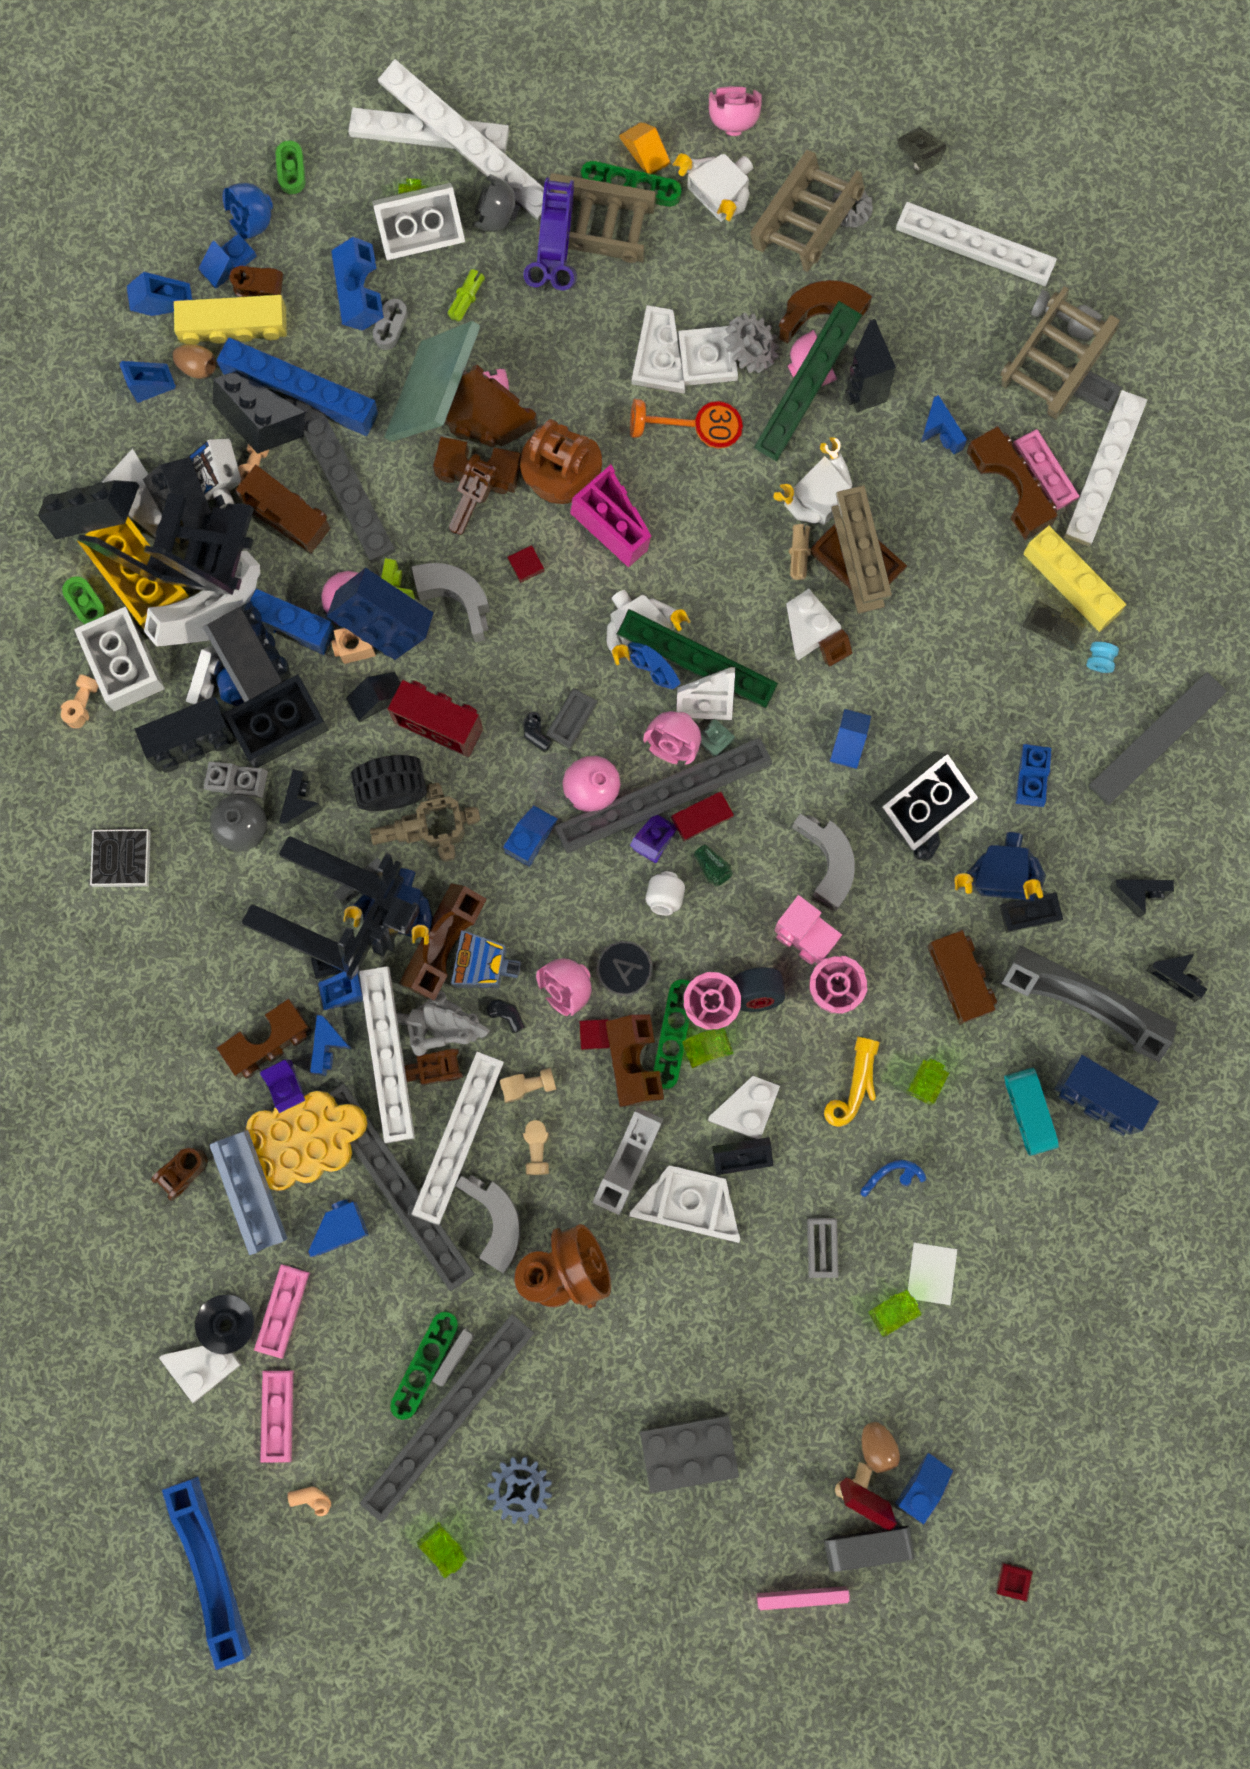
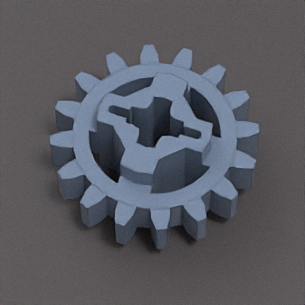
M514 1456L511 1458L510 1466L504 1461L500 1463L501 1473L495 1470L492 1472L496 1482L488 1483L487 1487L494 1489V1493L488 1495V1500H496L497 1503L492 1510L497 1511L501 1509L503 1511L501 1515L502 1520L511 1515L512 1524H516L518 1517H522L526 1524L529 1522L530 1514L536 1519L540 1517L539 1507L547 1509L548 1504L543 1500L544 1498L552 1497V1493L546 1491V1487L552 1484V1480H544L543 1477L547 1473L546 1469L541 1471L536 1469L539 1461L536 1460L532 1465H529L528 1457L524 1456L522 1462L518 1463ZM514 1470H526L531 1475L528 1477L518 1476ZM503 1478H505L508 1484L507 1492L501 1496L500 1485ZM531 1482L524 1492L525 1497L518 1494L509 1498L516 1488L515 1483L522 1486ZM539 1483L540 1494L537 1502H535L532 1490ZM512 1503L521 1504L525 1510H515L510 1508L509 1505Z

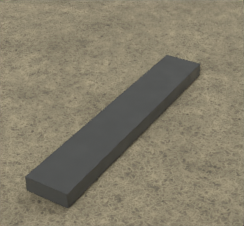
M1206 672L1088 787L1109 806L1208 711L1227 690Z

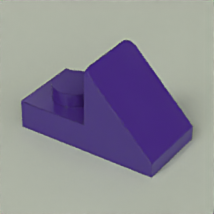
M655 815L635 835L630 846L637 853L657 863L677 829L673 823L659 815Z
M285 1059L260 1071L261 1077L269 1088L274 1106L279 1113L305 1101L291 1059Z

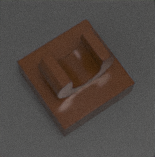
M843 629L818 642L823 660L829 667L853 654L848 635Z

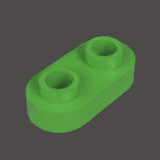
M290 140L284 141L276 149L277 178L280 188L285 193L297 194L304 189L306 183L304 156L298 143ZM288 156H295L294 159L287 160ZM290 180H296L295 183L288 184Z
M78 576L71 577L64 583L62 588L63 596L84 625L107 615L105 606L84 578ZM82 589V595L76 597L75 592ZM92 611H97L95 618H89Z

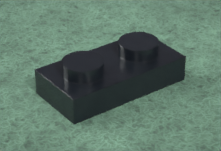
M1057 892L1043 895V898L1036 896L1034 901L1018 900L999 906L1006 933L1063 921Z
M770 1137L712 1146L716 1175L773 1166Z

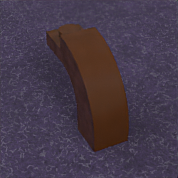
M826 280L809 284L789 298L787 313L778 325L780 327L779 339L788 344L808 319L820 314L830 315L838 301L864 316L870 308L872 296L861 288L843 281Z

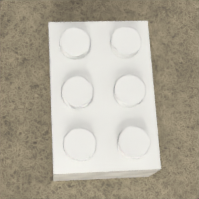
M451 183L372 201L387 260L465 242Z
M126 607L74 629L105 703L113 711H117L165 689L135 618Z

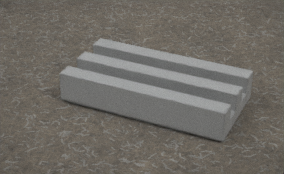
M837 1218L807 1219L808 1278H838ZM814 1224H819L820 1272H815ZM825 1224H830L832 1272H826Z
M467 1328L463 1329L432 1381L440 1387L446 1385L474 1339L475 1335Z

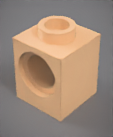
M345 628L334 630L336 640L331 641L335 657L340 656L344 664L376 656L374 647L362 641L352 632ZM350 640L359 641L357 647L353 649L346 648V644Z

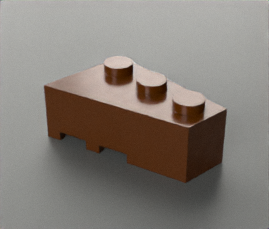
M256 464L236 489L242 503L254 508L253 515L310 554H312L330 530L327 522L328 517L325 513L316 507L312 509L303 498L289 491Z

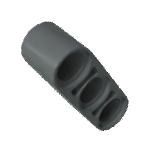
M910 1526L893 1527L890 1531L879 1529L824 1539L830 1572L902 1562L915 1558Z

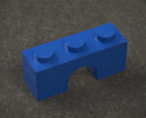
M351 237L331 250L342 324L362 331L383 319L384 316L380 293L364 288V281L367 275L376 269L373 244Z
M255 590L250 602L259 610L262 623L267 631L274 634L276 630L294 638L299 645L322 655L325 654L334 636L335 628L331 621L263 591Z

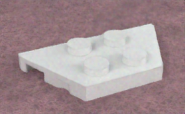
M670 1165L632 1209L629 1216L737 1243L740 1241L726 1179Z

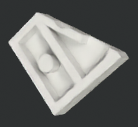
M807 589L786 603L797 660L818 648V642L841 629V625L810 589Z
M213 646L201 650L186 702L193 705L212 696L214 683L223 666Z
M730 667L678 687L676 712L687 713L691 718L732 720L735 668Z
M752 1076L709 1116L708 1121L753 1139H760L780 1086Z
M204 1346L173 1352L159 1357L192 1403L199 1400L242 1365L233 1353L216 1354L207 1350Z

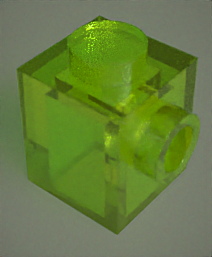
M724 1027L701 1032L682 1041L691 1068L711 1064L734 1054Z
M930 1058L929 1061L922 1060L905 1093L932 1106L935 1104L950 1073L944 1070L945 1065Z

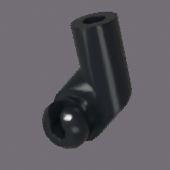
M529 712L523 721L524 737L528 742L546 753L552 746L553 741L541 733L540 714Z
M938 831L926 840L923 845H920L913 851L914 857L917 860L928 861L933 858L941 843Z
M495 999L487 1005L486 1012L488 1016L506 1019L513 1034L525 1029L518 1009L514 1004L501 999Z

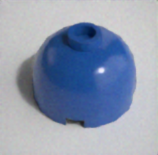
M245 182L233 184L223 190L225 211H231L234 219H230L229 222L237 234L245 240L254 238L266 230L270 224L271 210L273 209V204L268 194H264L256 185Z

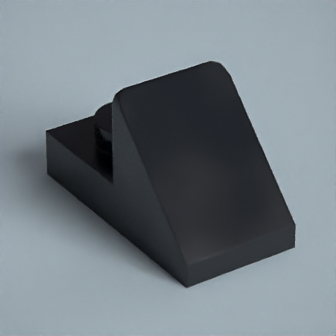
M292 770L279 824L284 829L289 830L323 809L317 802L303 800V797L308 796L310 790V781H308L304 771Z
M1116 879L1110 884V890L1137 917L1141 918L1146 914L1145 896H1148V900L1151 901L1165 900V896L1174 892V880Z
M1194 954L1157 961L1146 969L1147 972L1194 1002L1202 999L1207 991V988L1201 985L1202 981L1198 977L1189 973L1186 975L1183 973Z

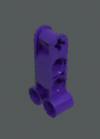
M549 177L545 179L537 262L528 264L523 273L524 280L529 286L540 287L547 284L550 280L555 289L563 291L572 288L576 284L577 273L572 266L567 265L574 195L573 180L567 183L550 181ZM551 189L566 191L567 194L551 192ZM535 266L540 267L544 274L540 282L534 281L531 277V271ZM560 270H566L570 275V282L567 285H561L557 279Z

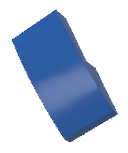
M634 642L628 644L633 664L639 669L651 671L650 676L656 685L674 689L681 684L672 667L659 653L643 644Z
M1023 744L1016 804L1044 807L1046 803L1047 778L1050 773L1051 748Z

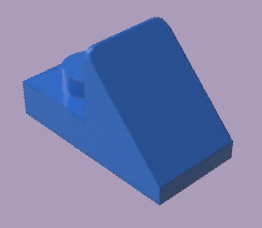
M237 234L222 247L215 241L211 242L198 269L213 287L217 289L230 278V273L235 267L246 266L257 255L247 242Z
M938 395L933 399L921 442L940 433V440L946 449L950 448L955 455L964 449L967 439Z
M317 1015L310 1073L326 1076L327 1069L331 1070L333 1064V1053L329 1052V1048H352L324 1016Z

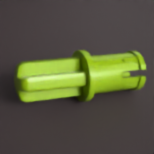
M471 269L462 287L457 288V296L448 310V315L452 320L461 321L470 304L476 301L475 295L485 280L484 275L480 273L479 277L474 281L479 271Z

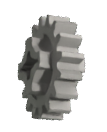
M743 313L741 316L733 319L729 323L730 326L725 329L729 335L724 338V341L730 344L726 349L727 352H733L734 354L732 361L738 359L740 361L739 368L742 369L747 366L749 373H752L754 370L760 373L773 365V360L778 358L777 353L774 351L779 348V345L773 342L777 336L769 332L772 327L770 325L765 327L763 325L764 319L756 320L754 313L749 316Z

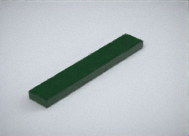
M841 301L837 302L754 445V449L774 461H778L863 316L862 314Z
M631 609L627 610L616 633L617 636L629 642L643 644L652 648L664 659L702 678L734 667V694L762 708H767L778 685L777 682Z

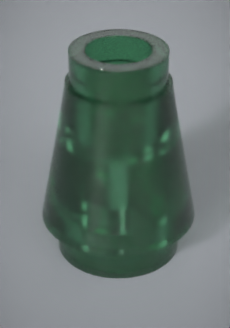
M707 844L700 846L693 855L696 857L708 883H713L715 887H718L728 881L733 875L730 869L731 865L709 848Z

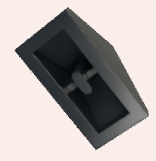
M395 672L366 677L346 697L358 721L361 722L389 707L401 682Z

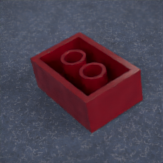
M402 680L388 707V712L394 724L469 758L483 731L477 710L464 703L459 706L451 702L452 698L444 693L437 692L435 695L427 691V687L420 682L412 680L409 683Z

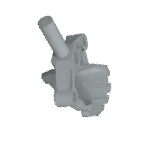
M439 991L435 1001L429 999L417 1009H412L410 1014L396 1013L398 1024L408 1026L410 1045L417 1056L425 1054L427 1049L446 1046L448 1043L468 1044L470 1041H476L478 1037L483 1038L490 1031L479 1023L476 1014L471 1013L468 1015L463 1012L461 1007L447 1000L445 993ZM428 1030L431 1031L434 1038L425 1039Z

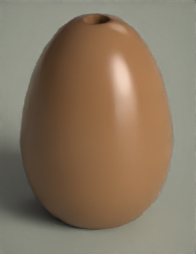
M186 344L177 347L173 352L175 365L192 378H208L216 369V359L213 353L203 346Z
M878 1422L867 1424L863 1429L861 1442L864 1459L868 1466L876 1473H882L897 1467L900 1461V1452L892 1434L885 1426Z

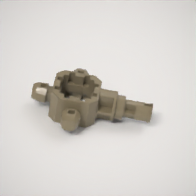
M439 783L429 784L426 788L428 801L420 803L416 809V814L401 816V820H396L391 825L370 828L372 843L375 846L395 840L399 842L406 841L407 844L423 840L425 844L432 848L439 847L437 848L443 862L452 861L455 859L456 853L455 846L451 844L459 843L465 836L464 824L468 823V826L481 821L479 809L468 807L464 808L465 811H461L458 801L450 796L444 797ZM445 808L452 809L456 830H453L450 834H441L436 837L429 835L426 814Z

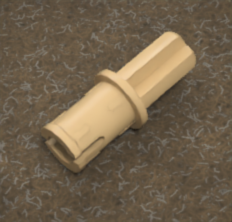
M804 524L793 526L792 548L789 549V554L791 555L790 576L794 580L806 578L807 560L811 554V550L808 548L810 526L806 525L804 530Z

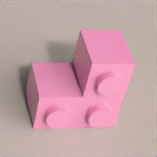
M798 895L777 922L774 932L778 934L776 938L787 947L793 945L801 951L799 956L811 965L814 962L819 964L840 940L842 934L820 918L822 912Z

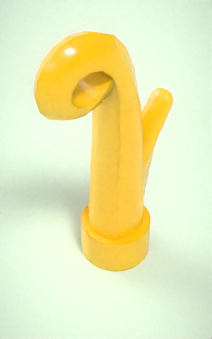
M857 1037L854 1049L856 1050L848 1102L846 1104L840 1100H833L826 1105L824 1116L829 1124L840 1127L851 1122L860 1108L866 1090L871 1101L876 1099L873 1085V1064L880 1042ZM836 1107H839L843 1112V1115L839 1118H836L833 1114Z

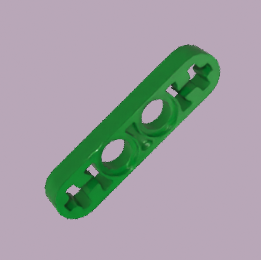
M588 161L581 168V178L603 182L605 173H607L606 183H611L612 178L615 176H621L626 180L622 186L636 188L639 183L647 182L651 185L650 191H656V185H659L658 195H656L657 205L672 207L681 200V186L674 179L598 161ZM592 171H596L597 175H595L593 179H590L589 174H591ZM669 189H673L671 196L667 197L666 192Z
M685 979L676 980L671 984L667 998L653 1071L664 1072L665 1063L659 1064L660 1058L668 1062L677 1061L678 1063L677 1067L670 1066V1075L674 1076V1079L668 1080L667 1085L662 1084L663 1090L672 1089L679 1079L690 1018L684 1009L680 1007L670 1008V1004L674 1003L677 1005L678 995L673 993L674 989L678 990L680 985L686 986L687 989L690 982ZM680 1013L684 1016L685 1023L681 1028L675 1029L669 1025L668 1018L671 1014ZM667 1041H675L679 1045L678 1054L673 1057L665 1055L663 1045Z
M440 1312L437 1314L425 1333L391 1400L390 1410L397 1419H409L417 1412L458 1331L459 1321L453 1313ZM446 1317H449L451 1319L449 1324L453 1326V1329L444 1332L442 1338L447 1339L444 1345L440 1340L430 1338L432 1332L438 1335L441 1326L437 1324L438 1320H445ZM429 1343L436 1344L440 1349L439 1357L433 1361L426 1359L423 1353L424 1347ZM415 1370H420L426 1375V1382L422 1387H414L410 1382V1375ZM404 1386H406L411 1392L419 1393L420 1395L418 1399L413 1395L408 1403L412 1407L411 1411H405L401 1414L397 1401H403L406 1398L408 1392L402 1391Z

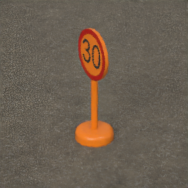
M634 399L632 403L630 417L631 438L642 436L645 423L695 427L700 440L706 445L721 449L735 444L742 433L743 424L740 414L733 406L725 402H710L702 406L695 420L646 416V405L643 400Z

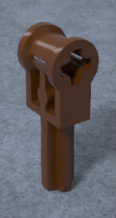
M474 454L467 463L464 475L457 488V491L463 495L449 524V529L458 535L464 533L477 502H486L500 473L499 466H492L482 461L477 454Z
M449 1049L416 1056L417 1063L404 1065L406 1081L420 1080L421 1085L426 1086L462 1079L463 1073L459 1072L457 1060L459 1049Z

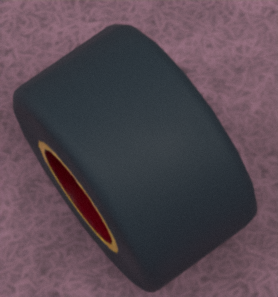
M769 967L752 968L742 971L732 978L741 994V1011L760 1012L770 1010L782 1004L786 998L782 975L777 969Z

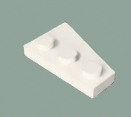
M647 305L632 384L685 394L674 312L671 309Z
M132 449L102 483L120 480L133 481L139 484V489L128 516L156 538V531L162 514L143 481V478L148 473Z

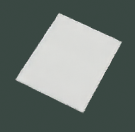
M914 1243L907 1299L951 1305L957 1249Z

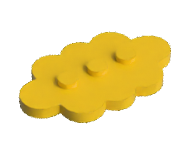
M314 1091L304 1096L305 1101L281 1113L274 1108L273 1111H258L251 1115L247 1121L246 1130L249 1131L269 1188L280 1191L290 1188L296 1181L311 1183L318 1180L324 1170L332 1172L346 1167L352 1155L350 1142L360 1138L366 1131L367 1118L364 1111L353 1104L337 1106L335 1099L329 1093Z

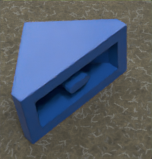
M121 361L119 364L128 388L137 403L173 390L176 387L168 365L165 363Z
M844 709L830 762L857 769L869 729L870 715Z
M359 971L353 980L347 978L346 972H341L318 983L323 1010L364 1002Z

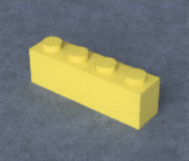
M282 295L174 301V332L180 343L194 345L203 341H211L217 344L224 343L228 338L237 339L241 342H249L253 338L277 340L279 337H287L286 306Z
M1050 526L1046 527L1027 545L1023 553L1027 559L1099 632L1119 616L1127 605Z

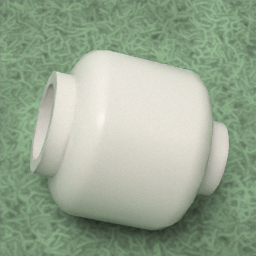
M669 871L653 876L649 881L646 893V903L651 907V910L656 914L664 916L678 911L682 906L685 892L683 881L675 873Z

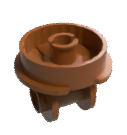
M549 419L543 426L540 425L536 429L533 436L525 444L520 457V468L525 483L540 498L555 504L572 503L573 497L601 473L602 455L597 442L584 435L580 436L570 432L567 426L558 425L557 421ZM554 466H562V471L557 470Z
M578 1224L564 1231H561L560 1228L553 1229L551 1235L552 1252L536 1251L526 1255L519 1262L515 1271V1286L519 1294L526 1300L540 1303L547 1307H560L572 1299L575 1304L588 1306L591 1309L596 1306L597 1301L609 1297L611 1293L610 1273L604 1254L592 1232L583 1224Z

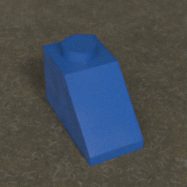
M147 272L141 273L127 285L130 311L150 316L173 313L174 301L192 300L190 283Z
M533 805L517 823L503 846L505 854L530 867L558 819Z
M348 1199L331 1205L333 1210L325 1213L308 1251L310 1257H317L369 1236L356 1202L349 1203Z
M927 1453L895 1503L919 1522L925 1524L941 1500L953 1470Z

